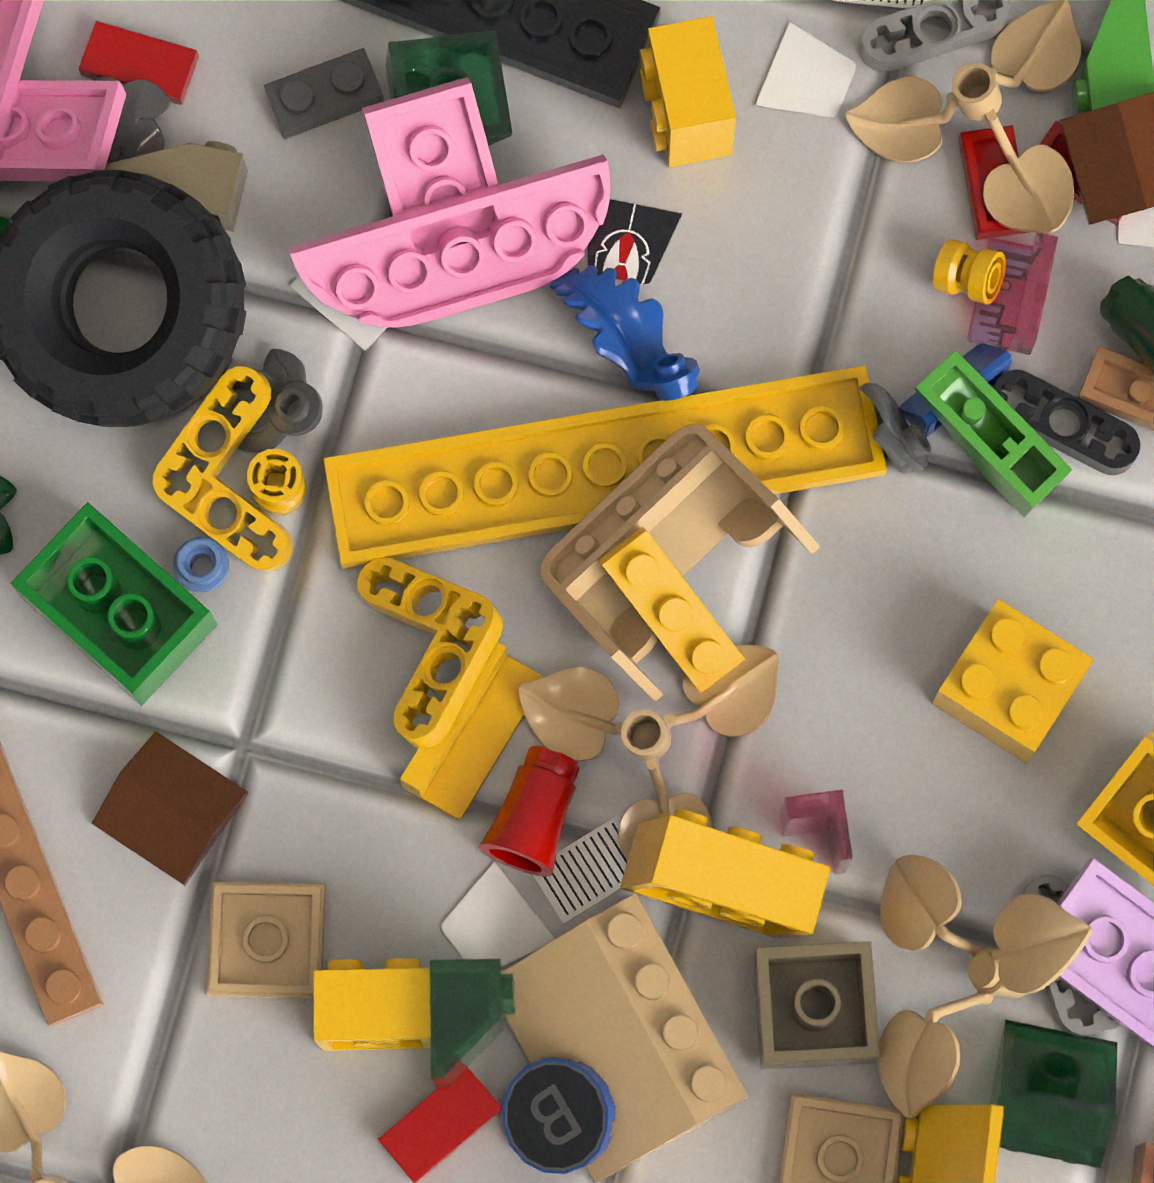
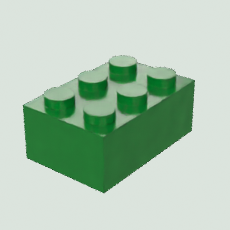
M89 502L73 516L10 583L28 605L141 707L217 626L210 610Z

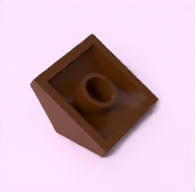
M1154 92L1059 120L1088 225L1154 207Z
M155 731L121 770L92 824L185 886L249 793Z

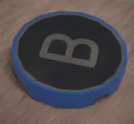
M551 1057L526 1066L510 1082L503 1100L502 1125L510 1147L524 1163L543 1173L566 1174L592 1164L607 1149L612 1137L609 1135L612 1130V1122L615 1121V1104L608 1085L592 1067L571 1059Z

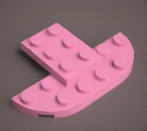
M0 0V181L57 182L68 176L92 173L94 170H105L126 98V92L120 81L20 80L44 0Z
M468 77L362 108L392 217L288 247L302 281L327 307L330 305L344 314L357 318L358 322L372 326L404 327L425 323L540 288L556 280L577 264L585 255L583 250L593 238L598 226L603 225L607 214L611 188L608 161L604 154L499 185L472 84Z

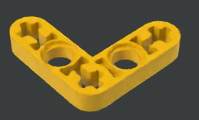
M237 366L227 370L220 377L163 456L153 473L152 485L155 493L163 502L248 566L262 571H274L282 568L289 561L293 553V541L290 533L281 524L217 477L271 400V387L266 377L249 367ZM252 378L254 382L250 390L256 397L252 403L246 401L239 402L232 411V414L241 417L240 422L236 426L229 417L215 412V408L220 403L222 407L230 409L238 396L236 391L232 389L237 381L246 384ZM217 421L224 427L226 440L219 450L206 452L199 444L198 433L204 424ZM187 448L194 456L209 461V465L205 470L202 466L194 464L188 472L186 480L191 484L189 491L177 490L173 494L170 492L174 485L173 481L168 478L173 470L183 472L192 462V459L183 456ZM220 498L230 499L235 504L237 510L234 523L225 529L214 527L209 518L211 505ZM251 515L256 520L248 528L261 536L269 537L272 533L276 535L272 544L278 551L274 557L263 555L258 559L256 555L260 548L248 537L240 536L238 545L233 541L235 537L246 529Z
M383 557L367 563L359 573L357 590L361 597L379 613L435 635L393 714V724L397 732L407 742L416 748H431L442 742L452 727L501 636L503 617L490 600L479 593L392 558ZM392 579L404 592L401 598L394 591L386 588L378 591L376 587L380 581L388 583ZM430 592H441L442 602L440 607L431 615H418L417 607L422 597ZM482 616L485 619L480 627L472 625L468 629L465 625L469 618L478 619ZM458 641L463 646L467 643L471 648L466 653L454 642ZM448 659H460L461 669L458 676L451 682L437 683L436 673L439 666ZM431 689L443 700L439 702L434 696L430 699L426 693ZM429 714L431 716V720L427 725L418 724L415 726L412 723L416 715L425 717Z

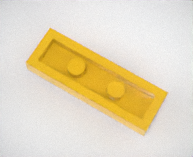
M643 526L598 560L700 693L745 660Z

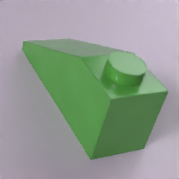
M1145 0L1110 1L1080 79L1073 80L1072 98L1075 112L1084 113L1154 92V73Z
M954 350L915 387L914 390L983 476L1023 517L1037 506L1073 470L957 350Z

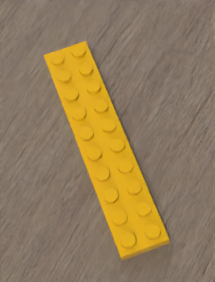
M866 365L694 394L675 400H659L323 458L342 569L363 566L372 560L383 557L398 560L572 530L677 430L692 424L706 427L774 495L885 476L887 468L883 449L873 439V431L878 427L874 403L859 389L863 384L869 383Z

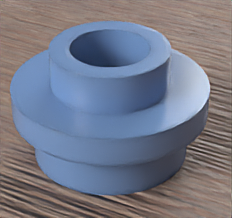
M196 537L186 541L179 547L174 556L173 569L178 581L185 588L193 592L204 593L216 589L224 582L229 572V559L225 549L218 542L207 537ZM203 557L210 559L212 566L207 573L199 575L192 571V565L197 559Z

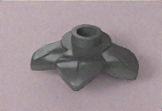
M99 77V78H96V79H94V80H92V81H118V80H116V79H114V78H110V77ZM143 79L126 84L121 83L126 92V98L107 164L119 161L121 156L128 159L164 150V137L155 118L161 116L171 105V100L157 84Z
M271 349L266 356L263 371L256 370L262 373L268 380L271 387V400L263 414L237 448L242 451L262 452L267 449H274L287 435L299 436L311 432L317 427L322 418V399L317 390L306 382L304 364L288 351ZM252 378L246 384L239 381L234 384L232 389L236 391L238 396L231 406L233 410L241 401L248 403L254 401L256 395L250 390L254 382ZM300 399L299 409L295 413L288 415L287 410L295 400Z
M865 383L860 386L859 389L874 403L883 421L874 429L873 439L885 451L895 468L901 473L906 474L911 470L920 472L928 467L927 454L931 452V447L923 431L915 424L908 425L901 409L883 387L876 383Z

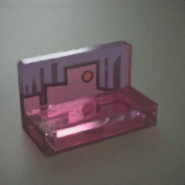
M1037 232L1032 246L997 238H990L988 240L986 248L1001 251L1005 255V275L1001 289L991 304L986 305L974 302L967 335L969 342L976 344L986 343L1008 351L1027 355L1031 354L1038 336L1058 241L1057 236Z
M843 790L785 797L780 813L783 837L827 831L834 875L846 873L853 859Z

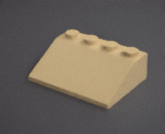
M636 893L585 920L486 981L530 1064L551 1057L571 1059L592 1067L608 1085L615 1104V1121L612 1122V1130L609 1135L612 1137L607 1149L592 1164L586 1166L594 1183L604 1180L745 1102L748 1097Z

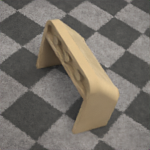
M692 424L677 430L564 536L544 557L540 568V576L547 587L607 654L656 702L664 694L638 667L637 663L651 651L658 638L598 561L600 558L642 526L649 532L682 577L727 534L739 545L753 547L766 542L784 526L811 554L816 552L820 546L779 498L706 427Z

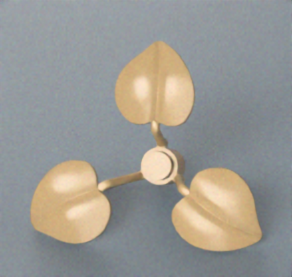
M1054 0L1040 5L1018 17L1004 28L992 46L991 68L983 63L972 62L963 65L956 71L952 79L953 92L946 95L947 105L943 112L942 96L933 84L919 77H903L883 85L863 103L848 111L846 119L857 138L878 156L896 163H915L930 157L940 148L942 132L939 124L949 122L956 107H959L963 115L971 120H987L1009 162L993 169L984 183L983 198L989 214L999 224L1011 230L1051 234L1059 230L1067 220L1074 200V182L1067 162L1056 150L1046 145L1032 146L1018 158L996 113L1002 104V94L998 85L1016 89L1023 81L1032 91L1049 92L1065 85L1076 74L1081 62L1082 49L1069 1Z
M735 645L745 660L702 693L697 690L685 674L682 682L683 692L687 699L696 705L697 708L693 711L674 715L668 713L662 718L651 710L642 709L629 714L623 722H618L617 724L610 723L616 717L620 707L617 690L610 679L603 673L587 667L562 669L541 679L524 683L519 687V697L528 724L537 738L548 749L561 752L575 761L591 760L602 752L606 733L612 735L621 734L622 742L631 754L646 762V767L649 770L657 794V800L641 799L636 801L626 810L620 821L618 830L619 844L625 858L628 860L637 824L656 819L659 814L674 816L676 809L691 811L709 819L707 827L713 828L707 807L698 796L692 793H680L668 798L657 759L661 758L670 747L671 733L669 728L674 725L697 721L704 715L711 729L723 736L740 737L759 729L770 716L775 703L779 656L775 650L757 645Z
M912 854L898 858L889 870L880 905L881 923L887 937L899 948L919 951L928 947L937 934L942 940L970 953L973 957L968 965V977L977 993L932 1008L927 1012L925 1019L914 1011L903 1010L898 1012L888 1022L879 1041L880 1058L877 1062L881 1082L895 1107L904 1116L915 1118L923 1108L940 1098L948 1090L958 1072L961 1052L957 1037L950 1027L942 1023H936L939 1018L978 1004L990 1005L994 996L1018 999L1025 994L1034 993L1045 988L1059 977L1081 952L1093 932V928L1089 924L1074 917L1049 898L1036 894H1023L1009 901L995 921L993 934L999 949L976 945L950 932L944 926L956 917L962 904L959 886L951 872L937 861L924 856Z
M0 1051V1152H13L29 1140L32 1163L29 1176L33 1181L32 1183H69L59 1175L44 1174L42 1142L38 1135L50 1132L62 1121L67 1100L62 1081L50 1067L37 1060ZM142 1145L131 1148L119 1155L113 1166L115 1183H207L203 1175L190 1161L170 1149L155 1145Z

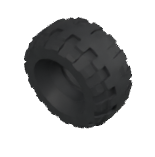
M94 170L92 173L68 176L48 185V189L32 201L27 200L10 218L13 222L0 240V360L5 363L15 379L13 381L28 396L37 400L52 410V412L77 422L102 427H135L158 422L186 410L203 398V394L225 373L234 359L232 354L239 336L243 335L247 313L244 310V287H246L242 264L238 260L230 242L231 238L220 222L198 200L180 188L146 174L124 170ZM126 248L141 252L159 267L167 291L166 311L158 330L143 346L128 352H108L91 344L81 333L74 315V291L81 273L95 257L107 250Z

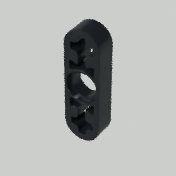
M1023 370L1007 371L996 380L993 388L1006 402L1008 396L1002 390L1012 392L1016 386L1026 390L1023 399L1038 407L1042 397L1050 400L1045 405L1038 423L1031 420L1036 410L1035 408L1020 402L1014 409L1049 446L1107 475L1124 473L1135 462L1140 452V438L1136 430L1126 422ZM1058 409H1068L1074 412L1080 421L1079 431L1071 436H1061L1055 433L1049 423L1050 415ZM1092 422L1099 426L1093 435L1094 437L1104 442H1110L1113 436L1121 438L1123 440L1121 449L1128 455L1119 453L1115 456L1114 460L1109 459L1104 455L1106 446L1093 438L1087 448L1079 444L1084 440Z

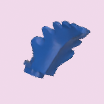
M590 265L581 273L578 268H573L551 282L549 287L554 290L557 296H564L563 302L565 305L582 310L575 315V319L580 325L598 332L592 340L596 352L623 370L631 388L655 391L659 400L668 401L684 397L698 387L697 376L700 369L697 361L693 358L684 357L681 353L668 354L665 351L662 338L663 308L654 298L646 299L642 302L638 301L640 284L636 279L629 278L615 286L617 275L615 269L606 268L601 275H598L597 267Z

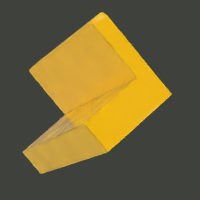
M497 641L448 734L442 742L434 747L418 748L400 778L402 787L457 820L462 819L525 716L520 702L519 687L524 683L541 679L543 676L509 657L507 647Z

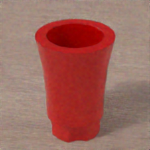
M531 746L526 755L524 765L518 766L511 787L495 820L478 846L480 851L493 860L513 869L537 876H552L558 842L567 811L576 790L574 782L580 769L577 766L578 762L561 752L552 751L541 746Z

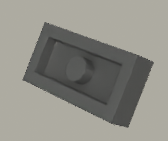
M364 48L264 85L284 140L362 111L364 107L384 102L382 90Z

